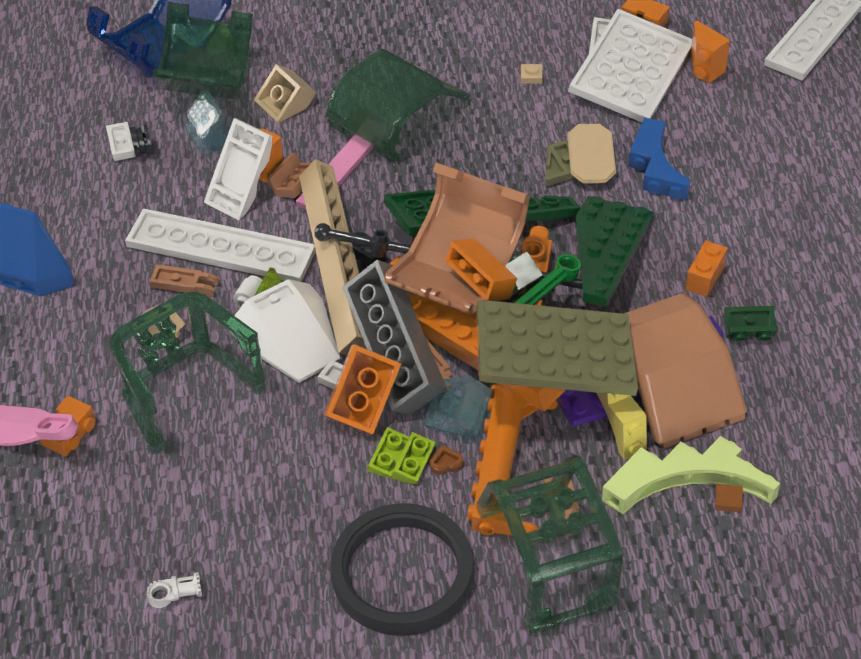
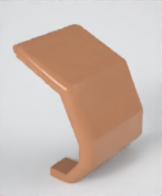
M435 163L433 172L438 173L436 191L429 212L410 250L385 273L384 281L387 284L429 298L438 303L473 314L476 312L477 301L484 299L445 262L451 241L475 238L506 267V264L512 258L523 231L530 195Z
M683 293L624 313L629 314L638 390L653 439L662 446L663 450L678 445L680 443L679 437H682L683 442L702 436V429L708 434L724 428L725 420H727L728 425L745 420L747 408L729 348L701 305Z

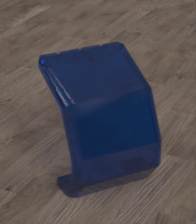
M155 0L148 13L117 32L106 33L110 15L97 6H90L86 25L88 32L105 49L147 78L166 76L204 53L232 3L231 0Z

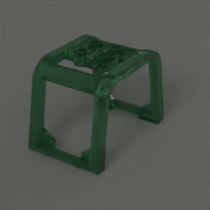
M185 292L122 325L113 333L110 339L111 353L118 364L123 383V400L152 454H158L165 450L166 447L163 435L155 426L153 415L157 413L154 396L144 382L196 353L209 354L235 374L256 395L266 389L258 333L203 293ZM187 307L193 342L178 348L180 342L175 336L176 325L170 319V315ZM205 312L235 335L242 351L252 359L253 372L216 344L210 342ZM155 324L160 333L152 335L148 327ZM132 336L140 345L138 355L147 366L138 372L135 371L125 354L123 345ZM164 348L168 355L157 360L159 354L156 350Z
M571 456L566 458L561 464L503 481L498 478L487 483L476 503V508L481 519L503 512L522 557L529 581L523 625L528 635L616 607L623 565L622 549L615 528L592 476L580 456ZM574 474L581 489L575 491L568 488ZM553 477L549 482L537 484L536 486L513 493L509 492L511 489ZM532 498L529 505L516 508L514 504ZM587 500L592 512L591 514L583 515L580 512H573L565 519L564 510L570 509L575 502ZM548 513V520L543 522L539 530L526 533L521 519L529 516L542 518ZM594 524L598 525L605 544L539 565L531 544L539 541L552 543L558 537L567 534L578 535L583 531L584 527ZM607 563L602 587L587 595L583 606L552 616L550 608H542L544 582Z

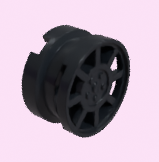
M147 124L141 125L140 128L135 126L129 127L135 157H141L142 154L153 155Z

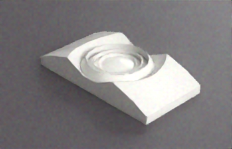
M234 118L204 203L237 220L246 215L256 197L260 174L269 162L273 136Z

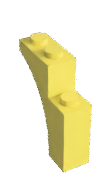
M597 393L610 421L618 451L623 460L631 458L641 447L647 451L646 414L630 395Z

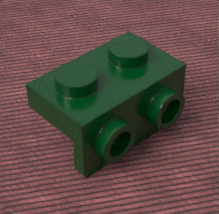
M774 306L724 308L725 336L732 337L734 341H743L747 337H757V340H770L778 332V326H775Z

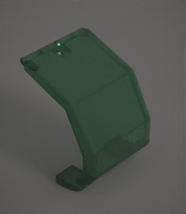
M168 2L162 57L159 67L153 69V76L158 87L168 91L232 100L240 98L243 92L253 14L232 11L231 23L189 17L188 4Z
M379 49L344 74L332 90L324 118L329 126L346 135L350 131L371 143L380 156L395 164L400 159L395 147L401 129L412 114L440 94L467 101L470 93L404 57L385 49Z

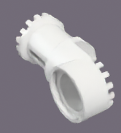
M199 572L189 577L176 578V576H172L171 579L158 580V582L153 581V584L151 583L147 588L148 601L155 608L166 607L171 601L179 600L183 596H202ZM159 590L168 593L163 599H155L153 594Z

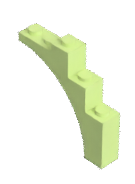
M720 436L703 455L695 448L680 442L663 461L654 453L648 452L641 447L603 486L602 501L621 514H624L640 500L671 487L688 484H726L743 486V491L772 504L777 498L780 483L771 475L755 468L750 462L742 460L740 458L742 449L734 442Z

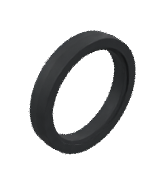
M389 504L362 514L351 522L339 536L331 559V581L335 595L342 608L362 626L388 635H415L444 624L466 602L474 578L473 554L470 543L462 529L445 514L418 504ZM394 527L423 529L435 534L450 547L457 561V575L448 592L437 602L426 608L412 612L382 610L364 601L354 591L347 575L348 566L358 546L373 534Z

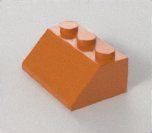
M355 344L352 345L323 416L373 435L401 363Z

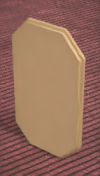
M578 124L567 133L570 171L573 177L582 183H606L616 174L611 131L601 124Z

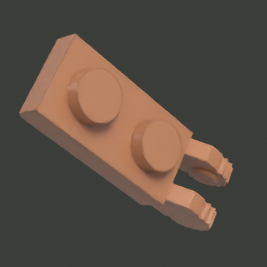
M157 264L149 285L150 288L190 294L197 293L201 296L213 297L215 293L213 286L218 285L219 277L215 274L201 272L200 270Z

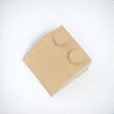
M276 64L254 98V101L275 121L280 123L307 109L317 92L293 70Z

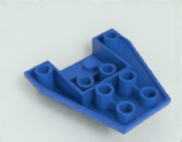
M0 203V285L40 297L73 286L75 282L71 268L37 213Z

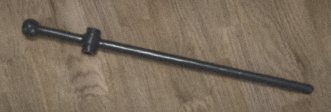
M320 223L316 226L314 232L315 238L321 242L334 239L369 246L372 250V255L377 258L385 257L388 250L406 254L412 246L390 241L388 233L384 230H376L373 237L332 230L328 224ZM541 271V273L543 274V278H545L549 274L547 272ZM581 279L570 282L563 281L559 285L581 289Z

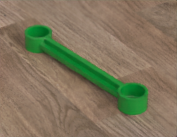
M560 255L557 258L554 270L515 303L536 305L561 282L576 280L581 266L580 260L573 255Z

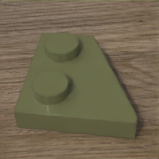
M568 140L548 145L545 185L550 186L575 178L571 175Z

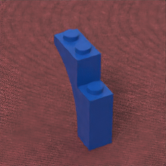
M644 117L629 153L628 167L638 171H645L643 190L652 194L670 196L673 199L687 201L691 179L674 169L662 150L661 144L665 135L666 122Z

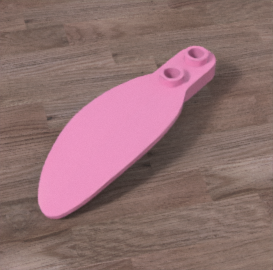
M0 405L1 446L21 445L39 439L68 440L75 435L78 423L69 414H50L45 410L37 408Z

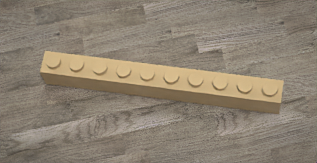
M315 159L299 178L338 353L347 356L350 347L354 344L367 349L342 288L356 277L359 271L352 243L334 239L321 242L314 236L315 228L320 223L328 224L332 230L349 233L334 168Z

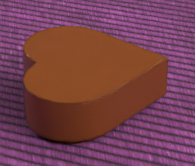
M444 445L440 446L430 460V469L435 474H444L447 471L457 472L463 467L462 455Z

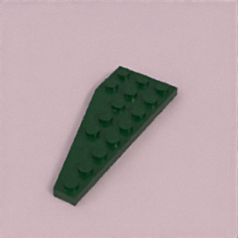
M435 190L384 195V204L407 234L416 237L429 212ZM544 195L541 199L530 197L525 224L529 223V221H548L554 218L567 219L571 216H576L581 207L572 197Z
M599 196L587 197L575 219L576 239L578 241L577 252L578 259L581 262L580 277L583 302L607 307L652 223L653 211H649L644 207L628 206L619 201H607Z

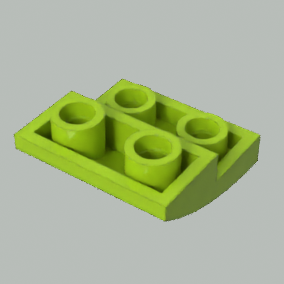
M387 427L366 471L400 482L417 484L436 442L414 432L409 437Z

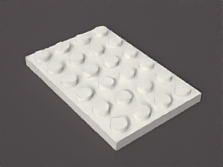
M617 9L569 85L568 92L643 122L644 117L652 118L688 56L692 46V39Z

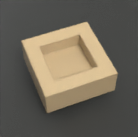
M521 64V84H542V64Z

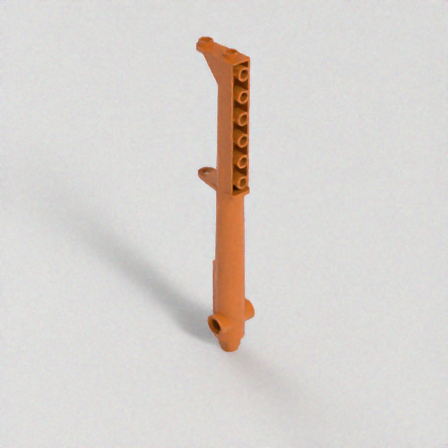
M543 226L533 227L530 230V235L522 240L519 252L521 255L528 252L539 270L547 273L552 248V240H549V230ZM543 299L540 300L536 305L542 306ZM499 383L491 386L487 413H491L490 419L485 418L483 434H487L486 440L481 439L479 455H483L482 461H477L475 476H479L478 483L473 482L471 498H475L474 505L469 504L467 520L472 521L471 530L479 531L483 535L498 533L518 536L523 541H532L538 535V527L535 524L520 521L505 502L521 420L539 409ZM555 401L548 409H555L558 406L557 401Z

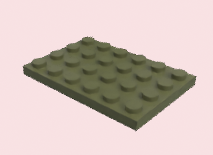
M487 300L477 301L479 382L636 396L638 384L629 314Z

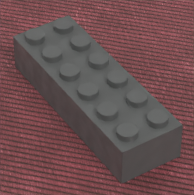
M376 260L342 288L367 350L401 363L387 400L392 411L410 415L444 392L447 387L406 290L387 284L384 281L385 273L393 265Z

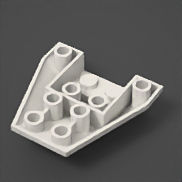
M288 279L247 299L227 325L229 331L241 346L298 383L321 372L330 360L335 362L341 361L323 299L311 284Z

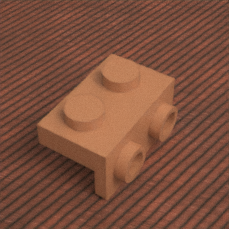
M290 153L267 179L275 195L291 198L299 196L302 193L299 176L312 162L301 163L296 153Z

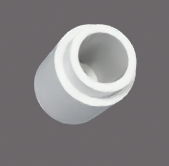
M254 275L245 278L233 296L236 306L241 308L247 299L265 291L264 281Z

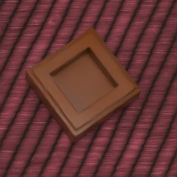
M716 484L715 510L741 513L743 486Z

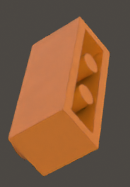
M475 238L451 241L445 262L484 300L499 301L511 298L517 281L515 275Z

